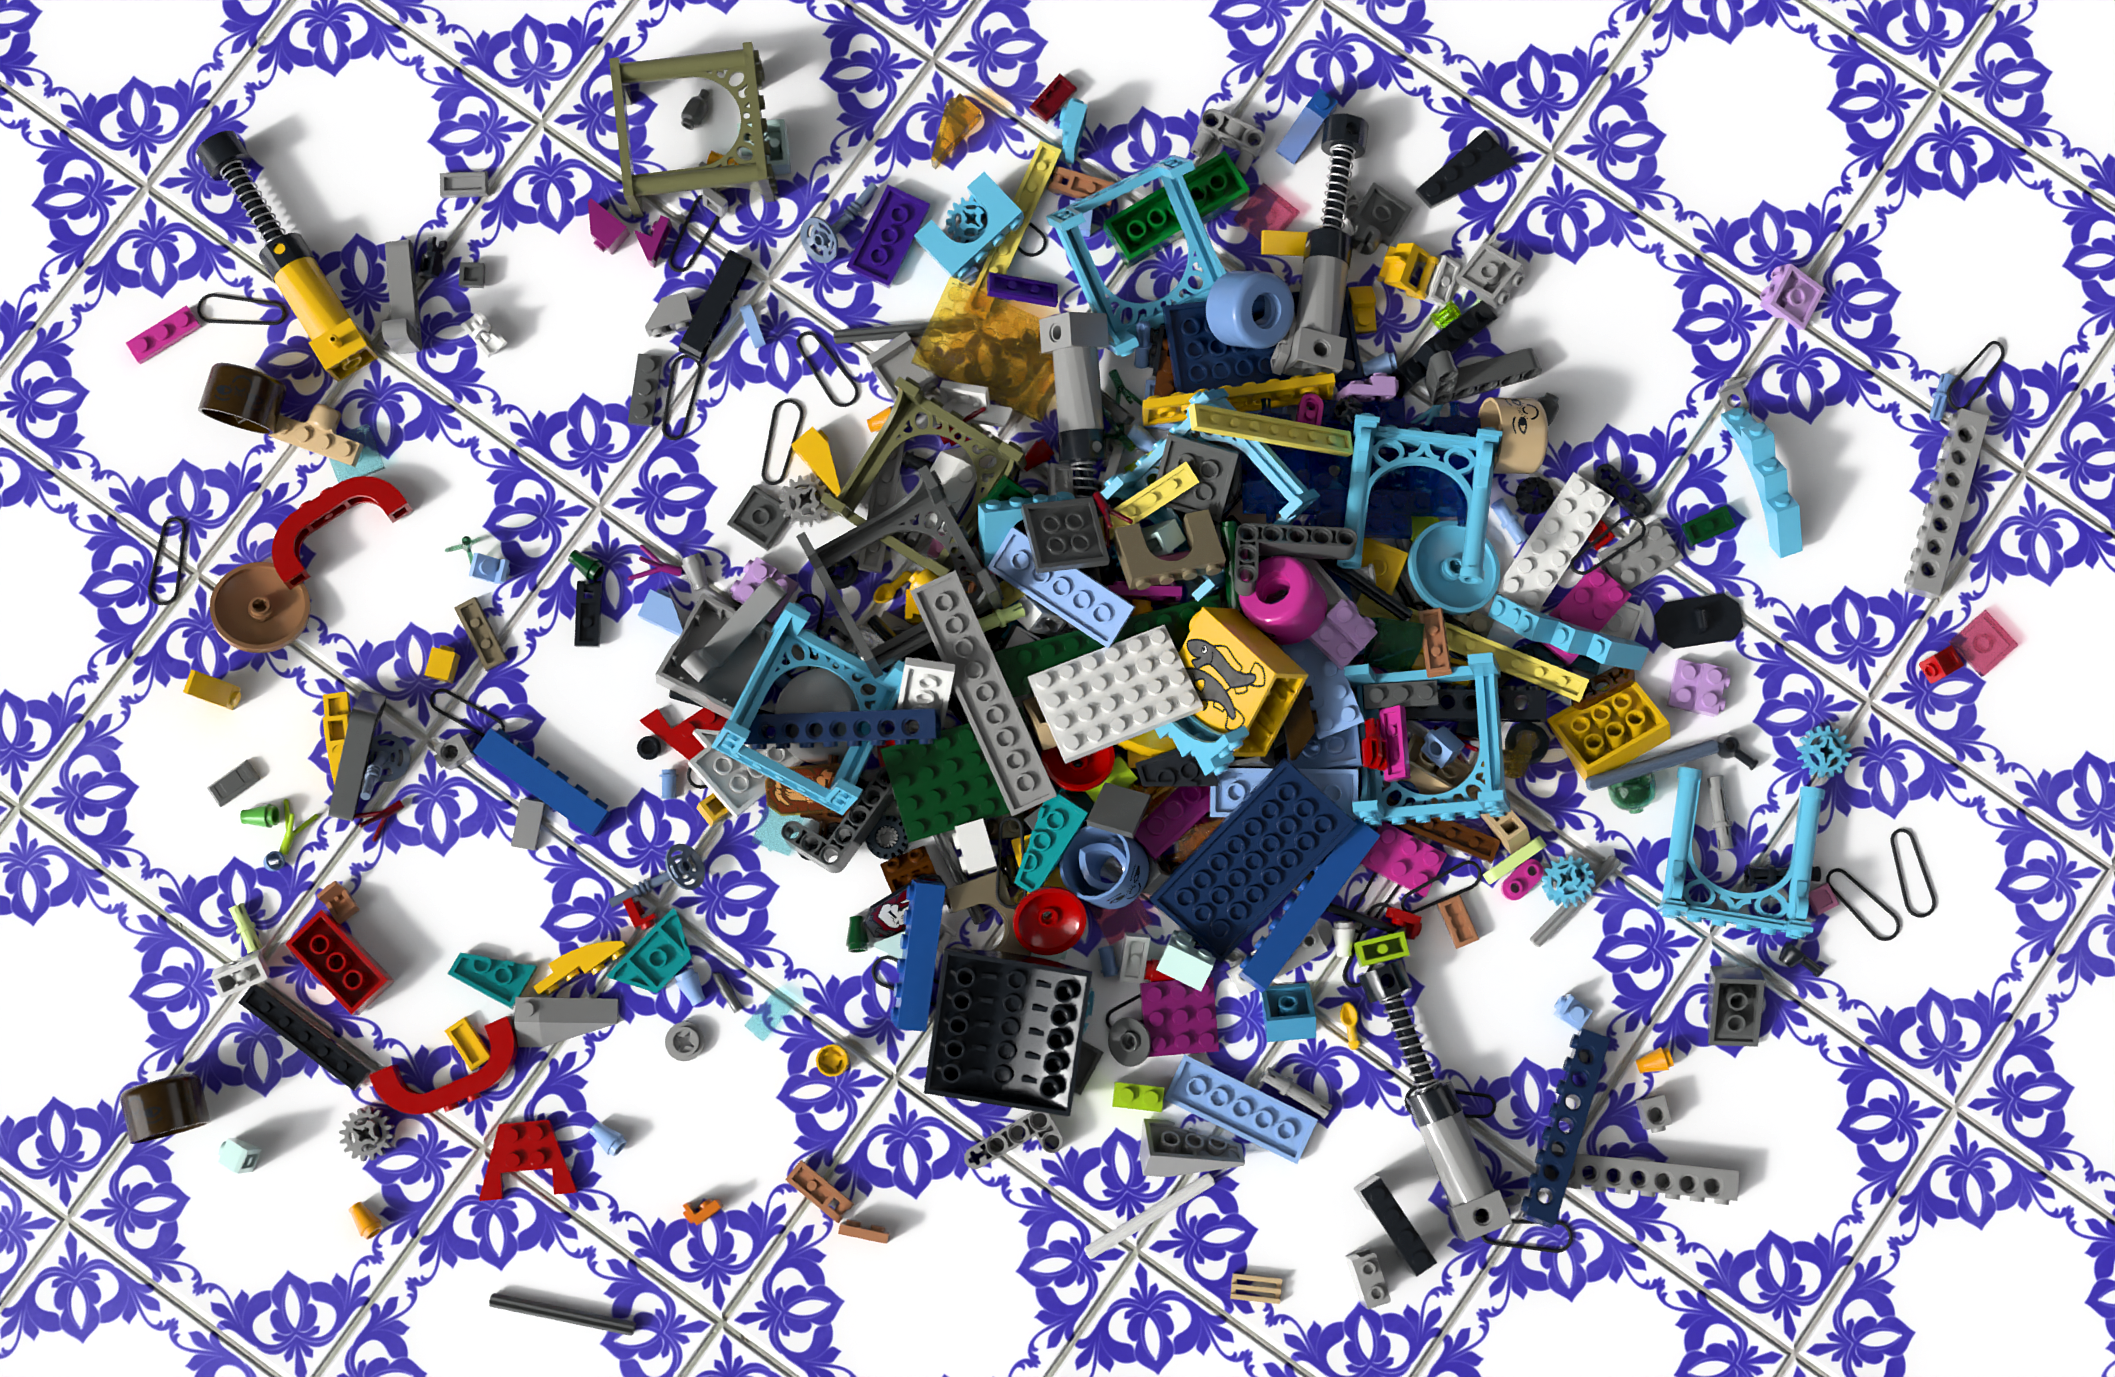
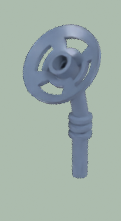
M873 182L867 186L855 202H851V206H847L848 210H844L845 214L832 226L819 217H811L804 221L800 231L801 242L805 251L813 260L819 263H828L836 257L838 253V239L836 235L851 220H855V216H859L858 212L863 211L861 208L877 191L878 187ZM813 224L814 227L812 228L811 234L809 236V228ZM815 244L819 249L823 250V255L818 253L812 245Z
M381 734L373 738L371 745L373 750L370 754L371 765L367 763L366 781L360 795L363 800L370 799L375 783L378 781L391 782L397 780L407 771L411 760L410 750L405 741L393 734ZM392 740L395 743L392 747L388 745L379 746L378 741ZM399 750H402V752H403V762H402L401 766L399 767V766H398V763H399V760H400ZM382 769H391L393 774L381 775Z
M679 843L671 846L665 856L667 871L648 881L644 879L643 883L640 881L638 885L633 884V888L609 898L611 907L622 904V901L630 897L638 896L640 898L642 894L646 895L647 891L651 893L653 888L670 880H673L675 884L685 890H694L700 887L705 878V868L701 857L692 847L686 844ZM676 851L681 852V854L675 855L674 857L671 856ZM689 857L693 861L696 871H692V866L687 860ZM692 879L695 880L692 884H685L686 882H689Z

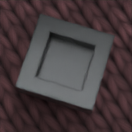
M460 262V288H484L485 264Z

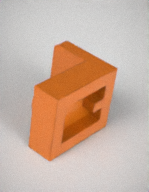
M709 1198L698 1206L700 1211L697 1212L693 1205L687 1202L683 1205L685 1209L683 1214L690 1224L695 1223L698 1226L724 1206L719 1199L712 1201Z

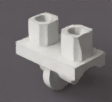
M480 310L461 324L463 329L488 358L507 344Z

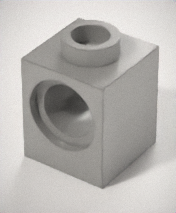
M457 733L434 747L437 753L434 755L435 760L441 768L445 767L450 771L476 756L467 739L461 733ZM456 747L458 749L457 756L454 759H449V749Z
M1659 1094L1635 1100L1643 1129H1651V1133L1665 1131V1126L1672 1124L1665 1095ZM1654 1107L1658 1109L1660 1114L1656 1121H1652L1649 1116L1650 1110Z

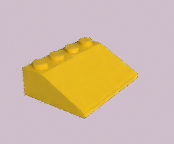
M1636 681L1631 687L1587 709L1579 710L1571 705L1547 719V723L1584 781L1588 777L1620 768L1671 738L1670 723ZM1606 685L1599 690L1605 691L1609 688V685Z

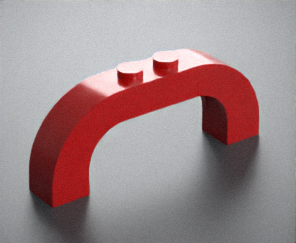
M359 476L341 481L333 487L325 488L318 497L302 503L299 509L282 522L273 539L272 560L275 570L284 584L291 590L311 577L300 559L302 543L310 534L353 506L362 503L377 505L385 512L392 523L413 511L400 491L385 480L370 476Z
M506 1016L484 1025L490 1040L491 1053L487 1063L479 1071L428 1093H418L406 1085L398 1065H390L369 1074L375 1091L387 1105L408 1114H428L443 1109L446 1113L459 1108L458 1103L467 1099L468 1103L482 1098L481 1093L495 1087L504 1080L516 1061L518 1043L512 1016Z

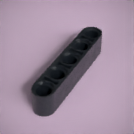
M731 249L727 252L680 342L679 352L700 362L704 359L750 271L752 259Z

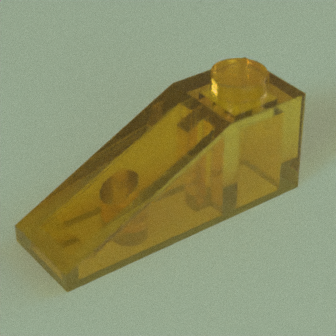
M961 93L955 98L951 97L944 106L945 110L931 157L932 167L935 170L982 119L981 110Z

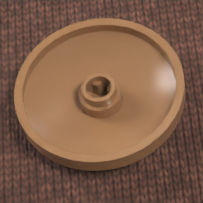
M253 562L236 567L220 579L210 598V615L215 630L228 644L246 652L267 653L286 647L301 635L310 618L311 604L305 584L302 582L290 590L279 577L274 564L270 562Z

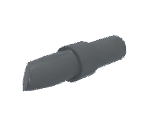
M712 972L721 995L726 999L734 1014L742 1010L743 1008L735 997L733 989L728 985L722 974Z

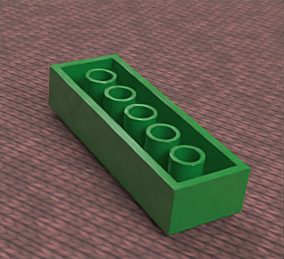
M1226 151L1183 175L1203 224L1248 199L1250 189ZM1164 186L1105 220L1103 227L1104 232L1127 269L1185 236Z

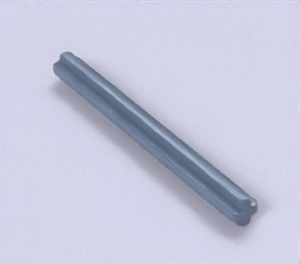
M1709 740L1586 778V787L1590 791H1595L1713 755L1719 752V744L1717 741Z

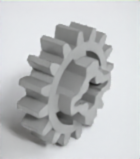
M799 475L797 482L792 479L789 480L790 487L783 486L782 490L786 494H780L779 500L785 502L781 503L779 507L783 510L786 509L783 514L784 518L792 517L791 524L799 521V527L802 528L804 522H807L808 526L812 527L814 520L820 524L822 521L820 516L827 517L828 512L825 509H828V507L822 502L819 504L820 502L815 498L816 492L822 498L827 489L826 485L819 486V478L812 482L811 475H808L806 480H803L802 476ZM800 487H808L807 489L803 490L797 489ZM810 494L809 503L801 507V500H804ZM789 498L795 503L794 511L790 506ZM805 513H812L809 516H802Z
M368 1107L365 1113L363 1108H358V1115L353 1112L349 1113L348 1115L351 1120L342 1121L346 1128L345 1130H339V1133L344 1135L345 1138L339 1142L340 1144H347L344 1152L352 1151V1159H356L360 1155V1160L366 1161L369 1155L371 1161L377 1160L376 1153L384 1156L386 1153L383 1148L392 1147L388 1140L395 1138V1135L389 1134V1130L393 1129L394 1125L387 1124L390 1119L389 1116L381 1117L382 1110H377L374 1113L373 1107ZM369 1117L365 1124L357 1123L360 1119ZM379 1126L382 1128V1135L380 1134ZM361 1130H369L368 1134L372 1138L365 1139L366 1135ZM352 1133L355 1138V1143L352 1140ZM369 1144L377 1145L373 1150L364 1151Z

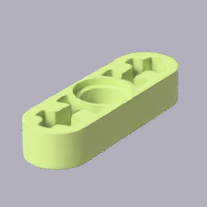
M1539 835L1482 875L1490 885L1547 845Z

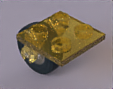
M1520 722L1509 729L1505 738V750H1503L1505 776L1511 779L1524 777L1528 765L1536 764L1545 757L1549 748V738L1542 727L1532 722Z

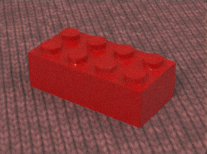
M320 910L285 943L289 950L351 1015H360L395 981L342 924L340 925L335 921L329 911Z

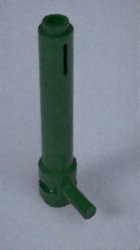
M1237 521L1222 522L1220 534L1222 550L1226 558L1224 576L1227 607L1237 609L1246 617L1240 606L1239 594L1234 588L1235 542L1239 525L1237 526Z

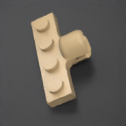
M323 404L314 405L306 422H299L279 415L274 434L268 435L274 439L356 467L364 447L361 443L336 434L341 413Z

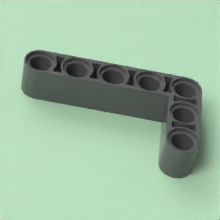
M1532 348L1519 350L1456 368L1450 351L1445 350L1434 354L1430 358L1424 383L1434 405H1441L1535 378L1541 374L1542 368Z
M1244 523L1238 527L1236 534L1235 591L1241 596L1254 594L1258 580L1259 556L1348 560L1355 554L1357 534L1352 529L1339 527Z
M362 690L352 708L328 816L351 822L355 818L375 728L382 717L387 696Z
M886 766L876 773L828 840L799 822L789 821L781 829V835L788 846L828 872L839 873L843 871L895 799L891 783L885 784L886 780L889 779ZM880 797L879 801L871 803L874 798ZM866 816L863 822L857 823L860 817ZM799 832L796 838L790 839L793 833ZM852 836L851 840L843 843L845 837ZM818 844L816 849L809 850L812 845ZM832 856H838L835 861L828 862Z

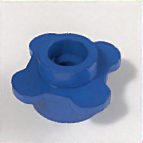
M1409 781L1398 782L1407 790L1419 794V790L1413 783ZM1394 791L1391 793V797L1394 800L1400 801L1402 794L1400 791ZM1408 798L1406 800L1405 806L1408 803H1412L1413 805L1414 798Z

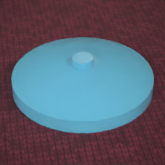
M1453 520L1437 522L1426 528L1416 537L1408 555V571L1416 592L1428 605L1434 609L1442 608L1443 613L1464 615L1480 609L1494 596L1500 581V564L1494 547L1486 538L1483 570L1485 571L1484 582L1468 584L1460 581L1459 575L1462 564L1466 523Z

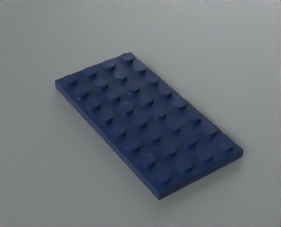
M1346 286L1339 337L1347 338L1344 359L1354 361L1355 366L1353 370L1342 368L1335 375V383L1361 380L1363 378L1348 286ZM1300 291L1291 292L1294 300L1295 317ZM1260 295L1255 299L1252 306L1254 322L1265 314V300ZM1207 301L1163 306L1162 310L1175 392L1189 394L1199 389H1208L1210 391L1213 388L1216 390L1226 385L1238 387L1248 382L1260 384L1266 383L1270 379H1279L1281 381L1293 377L1283 373L1278 375L1272 372L1270 360L1277 344L1269 348L1256 349L1230 346L1219 341L1210 330L1207 322Z
M1284 757L1149 897L1150 901L1222 963L1357 823Z

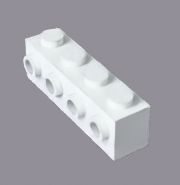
M1315 926L1312 927L1274 979L1328 951ZM1242 958L1230 963L1231 969L1226 971L1239 997L1256 989L1239 976L1242 970L1239 967L1243 961Z

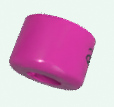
M1273 556L1258 563L1256 591L1250 596L1239 595L1240 606L1246 617L1254 626L1262 630L1264 635L1273 643L1279 645L1295 644L1310 637L1320 627L1327 612V597L1323 588L1301 561L1290 556ZM1280 590L1289 591L1286 597L1278 603L1266 604L1265 598L1269 594Z

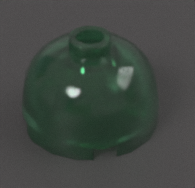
M1651 773L1650 776L1644 775L1608 786L1607 790L1611 802L1616 807L1629 811L1630 814L1643 812V808L1653 802L1657 793L1655 775Z

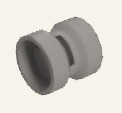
M901 531L893 533L892 537L905 542L908 547L914 549L923 533Z

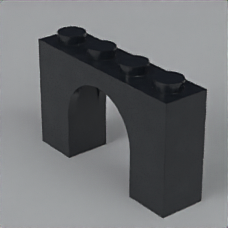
M1372 1175L1353 1188L1366 1209L1373 1213L1397 1249L1395 1250L1396 1254L1409 1273L1417 1277L1437 1263L1381 1177Z

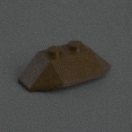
M1306 682L1283 722L1291 761L1297 759L1315 733L1314 725L1319 724L1316 709L1311 710L1309 702L1314 700L1312 687L1306 686Z

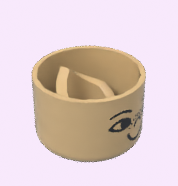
M1489 397L1485 399L1477 416L1475 437L1477 430L1484 427H1492L1497 431H1502L1498 452L1495 453L1493 474H1532L1536 472L1545 459L1548 447V421L1542 404L1533 398Z

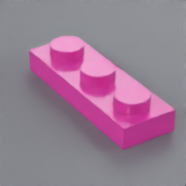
M186 305L127 341L126 345L136 361L141 365L201 328V325L191 309Z
M1398 705L1379 710L1381 737L1386 741L1388 763L1387 770L1384 771V780L1394 782L1411 778L1405 707Z

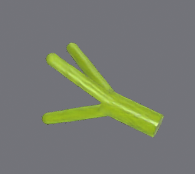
M284 799L286 832L279 852L288 855L294 837L315 821L319 815L314 814L293 831L295 814L290 813L289 800Z

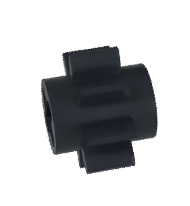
M1350 395L1347 400L1341 398L1335 405L1334 412L1336 416L1334 419L1339 421L1340 424L1349 427L1351 423H1355L1356 414L1361 415L1363 413V403Z

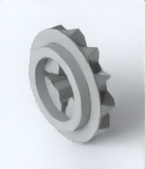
M677 1023L666 1034V1050L671 1057L678 1061L693 1060L703 1051L705 1043L703 1032L693 1023ZM691 1032L689 1041L694 1047L685 1046L684 1049L679 1051L681 1042L676 1036L686 1037Z

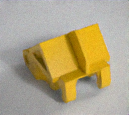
M1398 243L1397 247L1389 246L1381 270L1378 273L1377 281L1382 282L1384 280V284L1404 290L1406 296L1425 300L1427 296L1425 291L1433 269L1439 263V259L1429 255L1427 251L1415 243ZM1418 262L1425 263V267L1416 288L1410 284V279Z

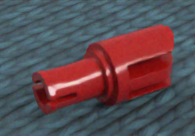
M1369 718L1364 722L1366 738L1361 742L1363 767L1385 771L1388 767L1386 741L1380 736V720Z

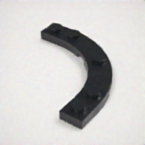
M1541 642L1526 644L1514 649L1554 666L1572 668L1593 675L1598 674L1600 666L1599 662L1585 655H1578L1570 666H1567ZM1500 671L1501 678H1497L1498 690L1514 676ZM1475 682L1471 686L1470 690H1476ZM1472 697L1465 700V705L1469 709H1476L1477 700ZM1457 722L1455 733L1478 740V722Z

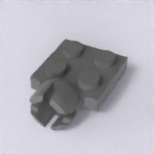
M1373 182L1349 220L1356 226L1352 234L1354 240L1353 248L1356 250L1360 242H1362L1364 246L1359 253L1371 255L1377 250L1380 243L1389 247L1413 208Z

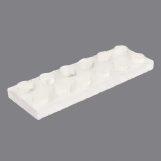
M1573 472L1499 582L1496 593L1539 611L1570 565L1571 559L1578 553L1614 498Z

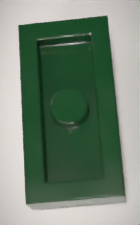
M1726 505L1681 525L1690 547L1736 527Z

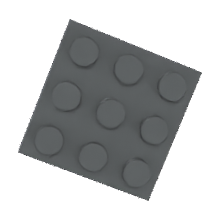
M1169 432L1156 481L1187 462L1199 483L1164 506L1186 513L1208 509L1212 520L1221 522L1240 452Z
M1093 497L1022 505L1021 513L1037 573L1108 565L1110 560Z

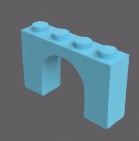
M985 172L967 186L969 194L988 214L987 229L979 239L970 243L955 242L932 219L914 235L917 242L954 281H956L957 277L962 279L971 271L970 268L976 262L981 263L988 256L987 252L994 246L998 247L1006 239L1005 236L1011 230H1017L1023 224L1022 220L1025 218L1020 208Z
M1058 492L1056 495L1050 496L1037 494L1032 498L1012 497L1006 501L992 499L987 500L986 503H979V554L984 566H989L1011 528L1023 519L1021 513L1022 505L1076 499L1074 495L1069 492Z

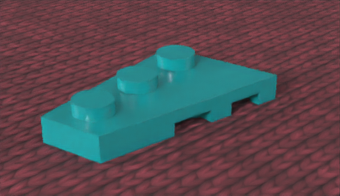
M460 952L447 974L513 1010L515 997L522 995L538 967L536 965L520 964L513 961L491 959L489 957Z

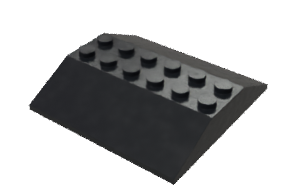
M945 948L923 1093L1070 1117L1092 972L1040 957L994 950Z

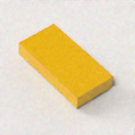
M1263 230L1261 235V255L1304 257L1308 232Z
M463 1017L444 1030L471 1071H474L488 1061L490 1051L467 1017Z

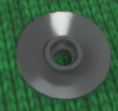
M1126 1017L1119 1019L1112 1025L1108 1034V1046L1113 1058L1123 1066L1134 1067L1142 1064L1147 1059L1151 1049V1038L1142 1022L1135 1018Z

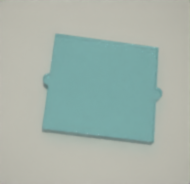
M767 803L753 836L752 843L768 848L769 852L776 851L789 856L792 849L783 839L781 829L789 821H796L802 824L804 818L796 813L781 814ZM798 832L793 833L790 839L796 838Z

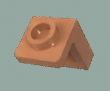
M333 881L317 894L318 899L327 906L335 921L340 925L360 910L349 891L337 881Z

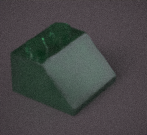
M1381 617L1370 618L1375 623L1376 627L1374 629L1378 633L1365 646L1363 664H1369L1370 667L1410 671L1422 649L1425 624Z

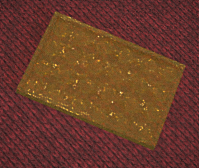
M950 276L911 363L951 382L988 387L990 400L1002 406L1010 407L1013 411L1039 423L1042 422L1055 393L1053 354L1041 353L1039 326L1041 318L996 297L987 296V293Z

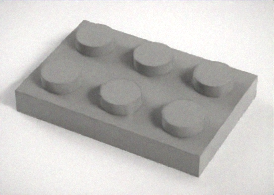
M1659 518L1645 525L1646 532L1641 540L1602 564L1607 574L1627 591L1637 587L1684 558ZM1642 527L1596 555L1599 561L1604 560L1639 537L1642 533Z

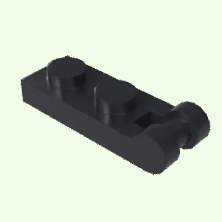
M577 581L575 647L600 648L602 581H594V583ZM586 592L593 593V598H585Z

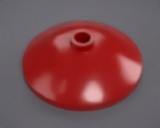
M1058 746L1044 751L1042 750L1041 761L1049 779L1054 784L1070 791H1086L1101 785L1110 776L1114 767L1115 753L1113 746L1065 764ZM1078 763V764H1081L1082 766H1081V767H1075L1074 765Z
M1057 886L1042 887L1026 895L1016 907L1013 916L1014 933L1019 943L1028 951L1038 955H1056L1070 949L1079 941L1086 927V911L1081 900L1070 890ZM1050 911V914H1049V915H1047V916H1044V915H1043L1044 912Z

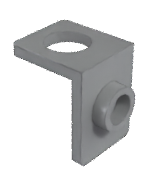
M1737 376L1724 381V385L1717 391L1725 412L1734 408L1727 401L1730 395H1737L1740 398L1741 403L1739 407L1749 408L1741 387L1748 380L1747 376L1739 379Z

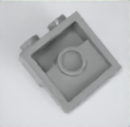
M1483 243L1457 275L1456 282L1476 293V297L1479 300H1483L1486 304L1496 309L1499 304H1506L1510 297L1509 292L1514 286L1519 287L1522 284L1524 270L1522 264Z

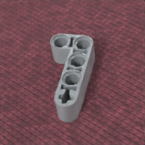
M1032 1111L970 1147L964 1155V1161L969 1168L979 1169L1034 1136L1037 1137L1046 1152L1056 1153L1062 1148L1063 1139L1050 1114L1042 1113L1046 1116L1047 1123L1043 1127H1037L1033 1124L1032 1120L1035 1114L1042 1112ZM1017 1125L1022 1126L1026 1131L1025 1136L1020 1140L1013 1138L1011 1134L1012 1128ZM1049 1135H1055L1059 1138V1145L1054 1149H1050L1045 1145V1139ZM1000 1138L1004 1142L1003 1150L1000 1152L992 1151L990 1148L992 1139ZM985 1144L987 1152L992 1157L987 1159L985 1154L979 1159L981 1163L970 1162L969 1158L972 1156L970 1152L980 1153L984 1150L981 1145Z

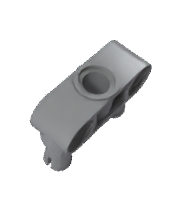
M1212 108L1202 114L1201 121L1197 127L1198 135L1190 152L1198 157H1202L1210 140H1217L1229 148L1240 151L1235 167L1241 176L1244 177L1252 161L1262 152L1265 135L1260 129L1245 123L1241 119ZM1213 119L1217 122V125L1209 126L1206 121ZM1256 139L1260 144L1252 146L1248 140Z

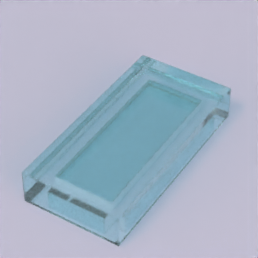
M776 988L744 1026L763 1042L796 1004Z

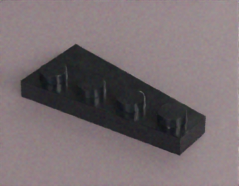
M1484 130L1418 187L1415 193L1432 209L1456 197L1458 194L1476 187L1483 181L1490 180L1498 176L1499 173L1515 167L1517 163Z

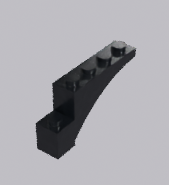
M1483 300L1427 340L1409 360L1400 365L1390 375L1395 377V380H1398L1396 396L1400 400L1425 380L1429 360L1434 354L1445 350L1450 351L1451 355L1455 354L1498 318Z

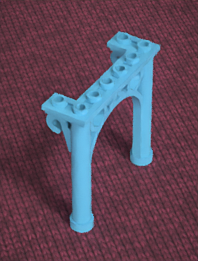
M1371 413L1356 414L1353 431L1355 443L1344 528L1354 530L1358 539L1354 556L1348 560H1337V565L1345 569L1361 568L1368 499L1374 484L1383 475L1394 469L1405 466H1426L1449 475L1459 484L1466 496L1468 510L1459 580L1468 584L1483 583L1485 574L1483 561L1495 453L1498 452L1502 438V431H1497L1492 427H1484L1477 430L1476 437H1470V435L1465 433L1451 435L1440 430L1425 432L1419 428L1399 429L1394 425L1379 426L1380 417H1375ZM1403 446L1419 448L1415 452L1408 453V457L1404 458ZM1383 447L1395 448L1399 456L1388 462L1379 456L1378 451ZM1431 449L1447 451L1443 462L1439 461L1440 456L1432 453ZM1453 455L1464 456L1468 459L1469 465L1456 470L1450 465L1448 459ZM1373 458L1375 463L1381 467L1370 477ZM1474 470L1471 489L1463 476Z
M1678 767L1677 778L1679 782L1662 902H1660L1656 912H1661L1662 917L1670 919L1685 916L1687 921L1702 923V919L1712 921L1711 925L1726 927L1727 923L1734 924L1736 929L1751 931V927L1759 928L1761 933L1776 935V931L1786 933L1785 937L1793 939L1805 938V935L1813 933L1811 922L1805 921L1809 907V891L1821 801H1824L1825 790L1816 787H1800L1791 862L1785 876L1769 889L1755 893H1738L1723 889L1709 881L1701 873L1694 861L1692 840L1703 771L1688 767ZM1688 864L1696 880L1684 886ZM1790 881L1787 902L1777 891ZM1702 884L1709 891L1707 902L1693 901L1689 896L1691 887ZM1716 893L1720 895L1718 899L1726 904L1728 911L1706 907L1714 902ZM1771 895L1780 902V912L1778 914L1765 913L1760 906L1761 900ZM1732 899H1737V900H1739V901H1737V902L1734 904V902H1733ZM1756 899L1754 910L1759 916L1739 913L1743 905L1751 904V900ZM1786 914L1785 921L1778 920Z

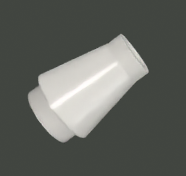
M1334 921V927L1331 930L1337 956H1352L1351 950L1356 927H1353V921Z

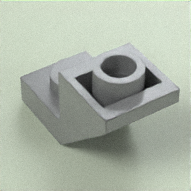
M702 161L699 167L706 166L707 164ZM718 188L701 189L703 205L720 218H723L728 212L726 197L716 191Z

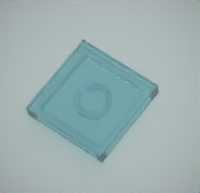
M368 424L338 435L364 445L356 467L329 458L338 483L349 478L368 476L386 469Z

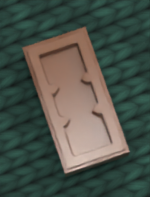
M1461 895L1437 904L1456 949L1480 940Z

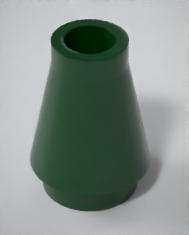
M578 550L572 551L569 555L568 561L587 580L592 579L596 581L604 573L605 565L602 564V560L581 553Z
M864 916L849 917V928L845 945L848 947V952L861 953L868 951L870 943L865 923L863 922Z

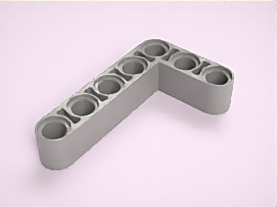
M410 239L389 241L385 243L391 320H382L383 338L396 354L421 352L422 339L412 242Z
M770 576L766 578L702 649L694 650L683 661L681 667L699 683L710 680L788 593Z

